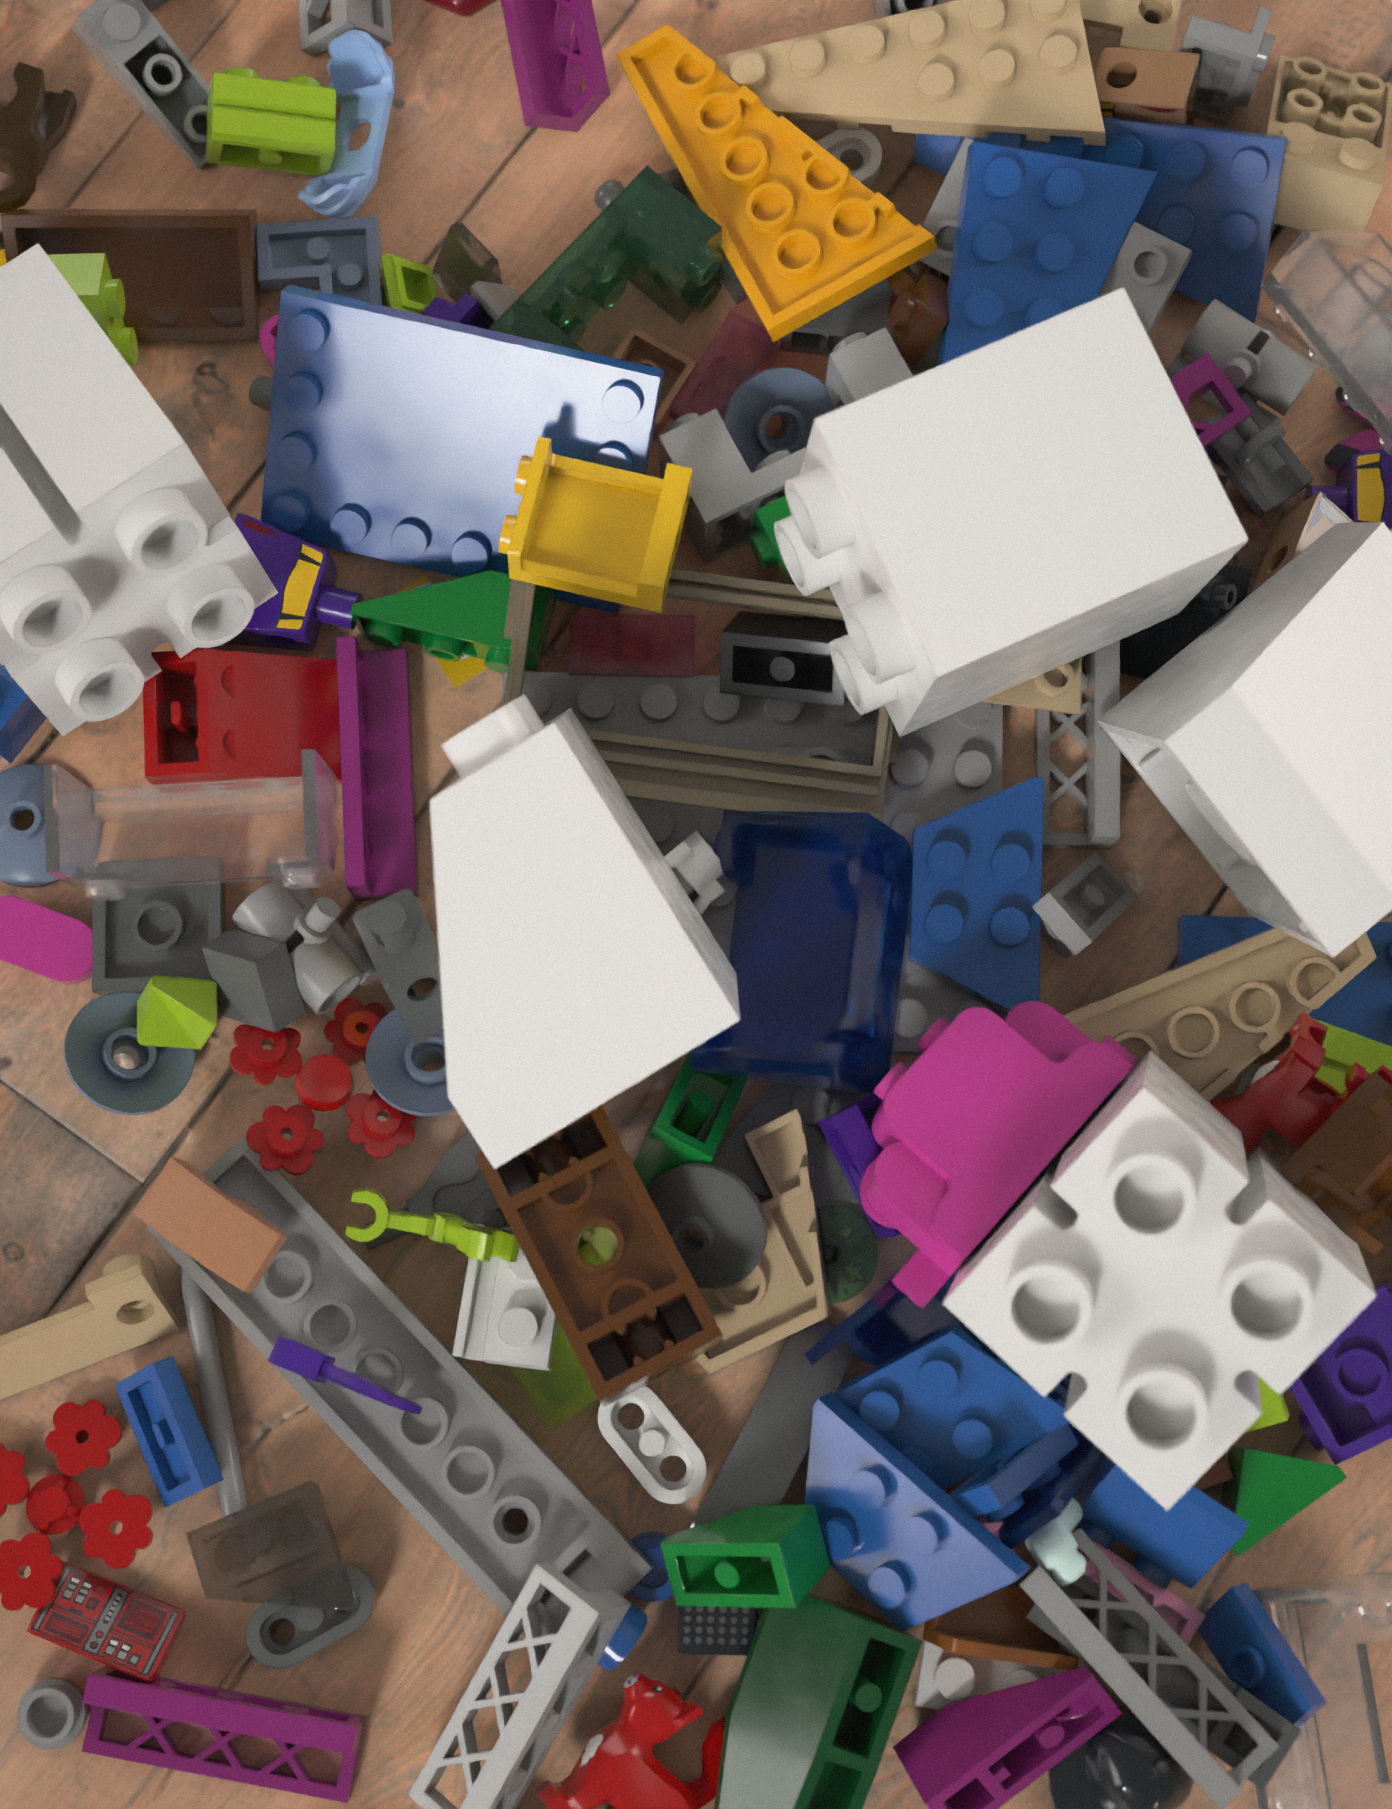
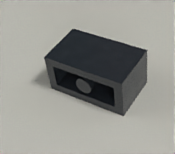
M740 611L721 631L720 693L844 706L848 701V697L841 685L832 661L830 642L848 634L845 621Z

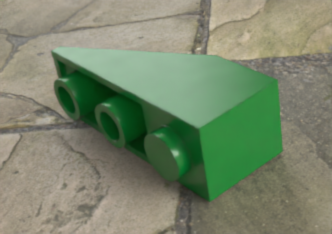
M490 570L352 604L350 614L358 630L364 632L363 637L372 643L396 648L400 646L401 641L425 646L424 652L442 660L460 661L461 655L485 660L484 665L499 673L508 671L512 639L504 638L503 635L511 585L509 574ZM537 585L526 670L539 671L556 605L553 588Z

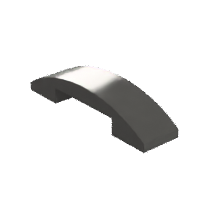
M824 1320L787 1337L759 1396L712 1487H710L690 1528L754 1505L780 1504L810 1446L813 1405L819 1397L830 1392L835 1395L860 1343L859 1339Z
M1084 1574L1069 1585L1057 1584L1070 1599L1099 1600V1585ZM1107 1591V1601L1122 1602ZM1035 1603L1026 1618L1083 1660H1086ZM1078 1607L1099 1631V1608ZM1107 1609V1641L1119 1653L1148 1654V1623L1136 1611ZM1157 1634V1655L1177 1656ZM1198 1657L1280 1746L1247 1778L1264 1791L1302 1730ZM1127 1662L1148 1685V1663ZM1156 1664V1695L1167 1707L1198 1709V1678L1185 1665ZM1207 1689V1710L1227 1711ZM1177 1717L1198 1740V1718ZM1207 1719V1750L1231 1768L1257 1744L1237 1721Z

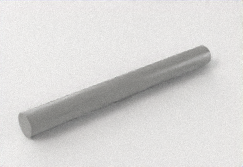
M177 1263L208 1440L214 1450L216 1462L224 1479L216 1484L223 1523L250 1517L211 1299Z

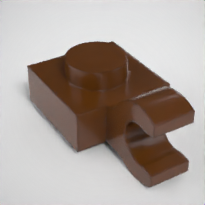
M909 265L887 278L890 288L899 296L892 307L889 316V326L893 327V341L904 361L915 366L948 322L947 282L941 280L937 270L932 267L920 277L912 271Z

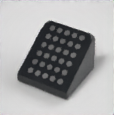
M679 1606L678 1653L747 1656L758 1627V1608Z

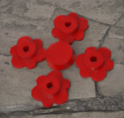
M344 999L335 1008L334 1020L327 1022L324 1027L325 1038L329 1042L334 1043L332 1048L333 1055H316L307 1060L303 1065L301 1054L297 1050L301 1043V1035L296 1029L291 1027L282 1028L277 1033L259 1027L243 1024L234 1030L233 1041L236 1046L231 1050L229 1056L231 1068L241 1075L253 1074L254 1080L260 1085L273 1083L276 1075L283 1078L296 1075V1094L301 1102L305 1104L293 1105L286 1111L281 1106L271 1105L264 1110L262 1121L256 1122L249 1127L246 1134V1143L253 1152L260 1154L259 1162L264 1170L274 1172L282 1167L291 1175H301L311 1168L313 1153L319 1151L324 1143L323 1134L314 1128L315 1115L311 1109L328 1112L336 1110L347 1103L346 1115L351 1121L347 1128V1137L353 1143H364L366 1152L376 1159L388 1158L394 1153L397 1145L404 1147L413 1142L415 1131L411 1125L416 1120L417 1115L408 1114L392 1107L378 1095L375 1089H373L371 1095L358 1093L351 1097L353 1078L348 1066H354L361 1060L366 1064L365 1055L369 1037L377 1024L386 1016V1010L380 1003L371 1002L364 1007L356 999ZM361 1028L364 1029L366 1032L359 1033L356 1029ZM269 1045L272 1047V1049L265 1050L262 1048V1046ZM383 1116L387 1119V1121H379L377 1117ZM289 1134L292 1138L286 1140L281 1135Z
M89 1400L83 1406L74 1402H66L55 1410L53 1415L55 1430H52L46 1436L45 1446L49 1452L57 1454V1467L63 1474L48 1475L40 1479L31 1490L28 1478L21 1473L26 1465L24 1455L18 1451L7 1452L5 1446L0 1443V1517L5 1514L7 1505H18L27 1498L26 1514L28 1520L39 1531L25 1535L20 1542L14 1539H7L0 1544V1594H2L1 1603L7 1610L17 1611L23 1608L25 1604L31 1608H44L54 1599L56 1585L53 1580L62 1574L64 1564L60 1557L51 1555L52 1543L47 1535L65 1533L79 1524L81 1531L88 1535L83 1543L85 1554L92 1558L102 1557L105 1564L114 1569L128 1567L134 1561L137 1549H145L153 1541V1531L147 1526L153 1515V1507L146 1497L141 1495L127 1497L123 1491L111 1489L103 1495L102 1503L87 1505L84 1490L71 1477L82 1474L88 1466L94 1469L104 1468L110 1461L109 1449L115 1447L122 1438L123 1428L118 1419L106 1415L105 1405L98 1400ZM88 1433L87 1441L82 1443V1436ZM121 1523L122 1531L116 1534L115 1528L117 1524ZM29 1567L31 1573L28 1578H25L24 1572Z

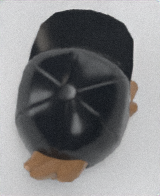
M1126 1704L1117 1706L1122 1712L1121 1715L1048 1770L1049 1791L1055 1809H1176L1189 1796L1194 1780ZM1207 1750V1752L1216 1760V1756Z

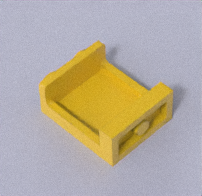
M538 436L533 457L522 455L519 462L514 493L522 495L517 516L507 514L501 530L499 553L507 554L509 579L662 613L690 499L693 468L667 463L664 478H657L556 455L552 452V439Z

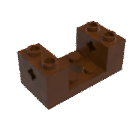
M602 1105L579 1117L496 1169L493 1168L483 1151L474 1155L603 1407L614 1403L722 1344L723 1334ZM595 1227L610 1230L616 1236L618 1242L614 1257L601 1265H592L585 1262L578 1253V1243L581 1236L587 1230Z

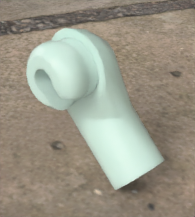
M1063 1493L1055 1496L1031 1524L1026 1533L1025 1544L1038 1566L1044 1571L1048 1570L1055 1583L1065 1586L1073 1583L1083 1575L1086 1570V1559L1076 1550L1078 1542L1071 1534L1082 1519V1508L1074 1498Z

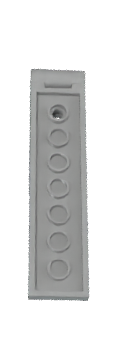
M243 1136L203 1175L229 1197L246 1201L288 1236L252 1293L243 1292L207 1269L152 1227L148 1226L146 1228L267 1360L271 1355L278 1336L288 1340L292 1339L336 1358L333 1365L370 1379L423 1408L421 1414L400 1410L340 1386L328 1379L325 1384L315 1382L272 1364L506 1617L536 1563L548 1561L588 1594L610 1588L622 1597L653 1568L644 1554L620 1531V1528L462 1360L452 1356L453 1351L415 1315L280 1170L269 1172L261 1167L259 1162L260 1154L253 1152L248 1147L246 1136ZM519 1508L527 1514L529 1523L525 1531L516 1533L508 1529L505 1523V1515L509 1509ZM547 1588L537 1604L542 1635L558 1632L571 1610L567 1604ZM552 1642L544 1644L545 1653H547Z

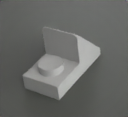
M1096 850L1035 903L1032 908L1041 917V934L1061 957L1067 959L1072 955L1076 956L1092 943L1139 896L1103 855Z

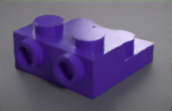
M1387 1281L1374 1287L1377 1296L1283 1391L1286 1392L1291 1389L1304 1412L1299 1415V1420L1306 1437L1317 1451L1326 1449L1334 1465L1392 1438V1289Z

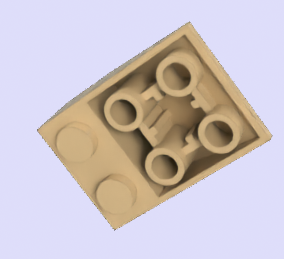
M1283 55L1279 56L1259 133L1288 136L1273 223L1354 245L1359 244L1384 185L1392 115L1391 83L1384 82L1378 76L1367 72L1352 74L1329 68L1322 62L1309 57L1294 59Z

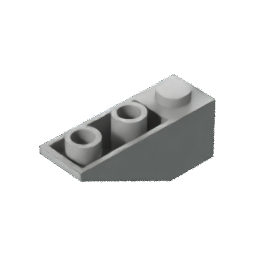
M141 0L95 1L76 17L72 30L115 83L199 170L207 163V110L210 87Z

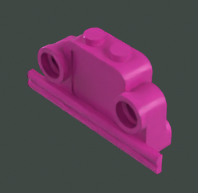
M1023 1002L1012 1008L1004 1020L989 1009L972 1007L961 1012L952 1023L941 1016L917 1043L916 1047L923 1052L917 1061L909 1069L901 1062H898L875 1088L873 1093L883 1101L873 1118L872 1132L875 1140L884 1150L868 1166L861 1179L860 1199L865 1211L874 1221L885 1227L897 1229L919 1248L891 1280L901 1292L907 1294L914 1304L922 1309L1138 1063L1139 1060L1111 1036L1108 1035L1102 1043L1094 1042L1056 1009L1042 1002Z

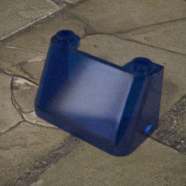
M724 810L722 828L716 835L713 851L720 859L724 876L730 882L738 885L728 960L737 974L740 1020L691 1049L690 1068L711 1074L850 1092L873 1093L891 1068L911 894L912 851L909 842L905 837L868 812H743Z

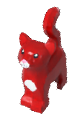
M1303 1011L1296 1017L1289 1034L1292 1039L1290 1047L1260 1066L1242 1094L1225 1100L1209 1101L1212 1106L1242 1132L1246 1162L1250 1159V1155L1260 1146L1268 1129L1285 1139L1298 1151L1369 1077L1365 1068L1355 1062L1345 1074L1346 1089L1343 1093H1339L1331 1085L1316 1077L1315 1075L1320 1070L1326 1053V1049L1322 1045L1328 1028ZM1381 1065L1374 1072L1392 1086V1071Z
M641 1673L633 1674L624 1682V1697L616 1718L589 1738L571 1774L560 1783L545 1781L533 1792L548 1809H595L605 1802H608L613 1809H700L716 1797L726 1715L711 1725L702 1744V1775L688 1783L678 1778L665 1767L652 1751L654 1745L669 1738L681 1728L701 1717L704 1711L697 1702L685 1703L680 1698L681 1692L677 1686L669 1688L660 1680H653Z

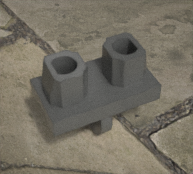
M1246 392L1240 397L1252 412L1250 417L1207 446V450L1213 462L1222 469L1240 492L1241 498L1247 506L1261 519L1307 488L1314 478L1283 440L1286 431L1277 422L1271 424ZM1223 409L1218 414L1201 423L1213 425L1227 416L1228 413Z

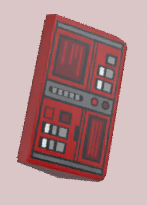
M63 1562L64 1569L62 1574L53 1580L56 1585L54 1599L46 1607L37 1608L27 1632L141 1680L152 1682L160 1677L187 1611L69 1562Z

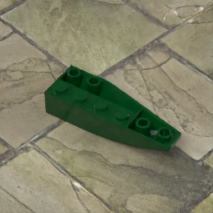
M810 1592L796 1608H764L726 1712L714 1809H862L876 1776L923 1641L907 1631L902 1632L892 1622Z

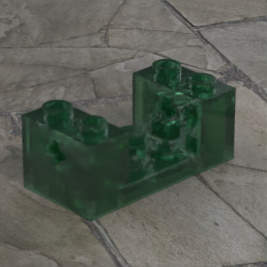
M647 165L488 330L585 351L577 343L586 330V322L600 308L608 310L620 299L627 287V280L681 325L694 310L698 313L704 312L721 291V263L723 260L721 255L722 227Z

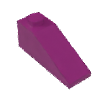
M1087 1666L948 1704L892 1747L929 1809H999L1116 1719L1122 1712Z

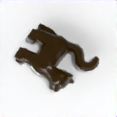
M18 62L13 72V79L17 88L16 96L10 103L0 100V171L11 176L9 188L0 190V214L12 209L21 208L27 204L36 190L37 177L43 172L50 152L65 136L77 107L72 91L64 89L62 93L46 92L43 69L22 62ZM0 230V250L5 249L3 231Z

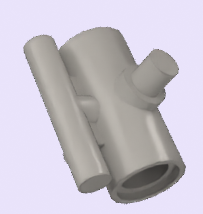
M1216 299L1206 308L1181 350L1196 360L1208 352L1238 395L1241 396L1247 392L1271 424L1276 422L1280 424L1282 419L1257 404V401L1260 400L1285 416L1319 366L1278 340L1276 333L1271 328L1258 327ZM1179 354L1166 374L1171 377L1191 364L1192 361ZM1210 389L1201 396V398L1221 411L1224 409Z
M298 877L290 879L284 885L277 879L262 885L240 904L232 916V921L241 931L286 944L300 996L317 1015L331 1010L343 1001L358 984L364 986L378 975L370 957L337 922L336 918L340 914L337 903L328 897L317 899Z

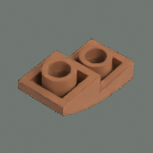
M170 1157L135 1212L139 1218L180 1250L227 1282L247 1293L254 1291L288 1238L286 1234L246 1201L229 1197L187 1161Z

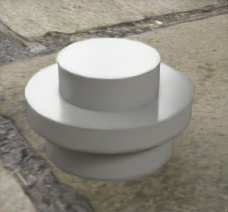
M60 1677L47 1678L31 1686L23 1695L18 1707V1724L23 1736L31 1744L42 1749H57L72 1742L83 1730L88 1715L87 1704L82 1703L84 1694L81 1689L72 1681Z

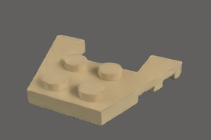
M795 1109L744 1134L773 1194L772 1199L760 1204L767 1223V1243L760 1262L742 1281L719 1289L698 1287L723 1334L721 1345L695 1358L709 1374L831 1315L805 1120L800 1109ZM595 1227L587 1230L581 1236L584 1241L588 1240L607 1261L614 1257L618 1242L616 1236L610 1230ZM701 1234L693 1237L696 1240L703 1242Z

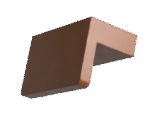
M1020 1584L1007 1585L924 1623L922 1639L951 1653L1069 1671L1078 1668V1656L1058 1649L1059 1641L1026 1618L1035 1602L1021 1588Z

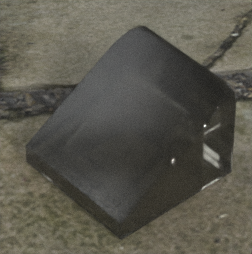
M455 222L450 227L433 267L434 281L456 303L464 293L471 296L470 286L476 281L502 284L498 260L463 223Z

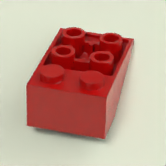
M194 649L182 658L178 656L176 651L151 652V655L162 671L144 682L143 686L145 778L162 795L342 784L337 659L216 649Z

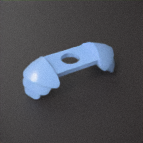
M360 30L345 32L333 39L328 46L331 58L328 60L326 67L332 80L328 87L336 89V101L342 102L336 127L334 158L329 174L310 178L308 185L303 190H300L298 194V199L304 201L315 212L326 215L329 219L349 218L365 204L379 176V165L392 99L395 96L393 60L385 52L381 43L374 40L368 33ZM370 123L371 132L366 143L358 150L350 151L349 139L354 130L361 124Z

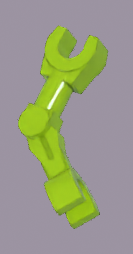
M372 1188L354 1189L351 1202L366 1203L373 1207L376 1212V1220L372 1224L362 1226L356 1223H348L345 1236L355 1241L369 1242L379 1237L385 1228L428 1235L429 1240L455 1245L458 1250L473 1259L490 1261L491 1256L509 1262H517L520 1245L512 1231L478 1226L467 1222V1220L462 1219L459 1215L446 1212H433V1215L391 1210L386 1198L379 1191Z

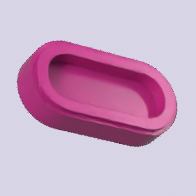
M2 896L0 897V960L59 983L76 984L83 982L92 976V928L82 921L22 898Z

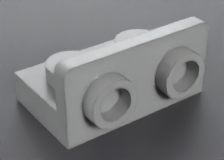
M1260 6L1250 33L1234 29L1222 21H1209L1192 15L1178 52L1200 54L1195 117L1227 127L1236 104L1244 107L1248 106L1259 74L1265 68L1276 37L1265 33L1272 9Z

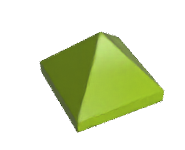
M386 253L381 257L384 306L422 314L437 297L432 267Z

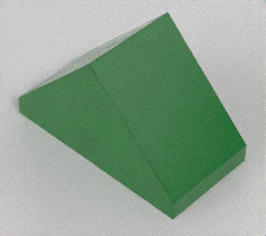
M1231 1445L1228 1451L1227 1462L1233 1479L1224 1482L1221 1505L1248 1522L1249 1526L1242 1537L1227 1552L1237 1556L1241 1555L1347 1478L1339 1466Z

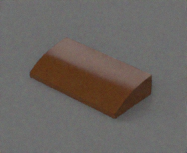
M12 209L1 215L6 263L38 243L47 255L105 253L112 279H120L123 284L125 294L123 321L125 328L133 327L137 340L259 339L260 283L258 280L256 209Z

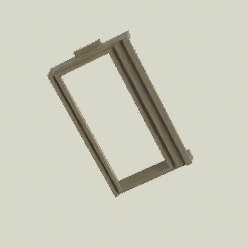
M672 569L665 597L845 621L831 590L822 589L804 596L796 585ZM511 579L503 635L504 638L512 639L503 706L522 695L537 588L535 584ZM885 705L878 708L876 713L870 766L584 728L627 798L863 828L862 836L866 838H875L882 829L888 765L896 766L900 737Z

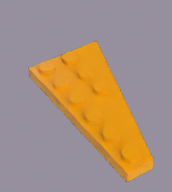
M668 24L615 54L623 72L773 342L938 249L934 235L920 224L917 226L912 224L896 211L895 205L879 192L873 193L851 175L847 166L784 116L779 118L761 103L759 96L745 85L740 87L718 69L716 62Z

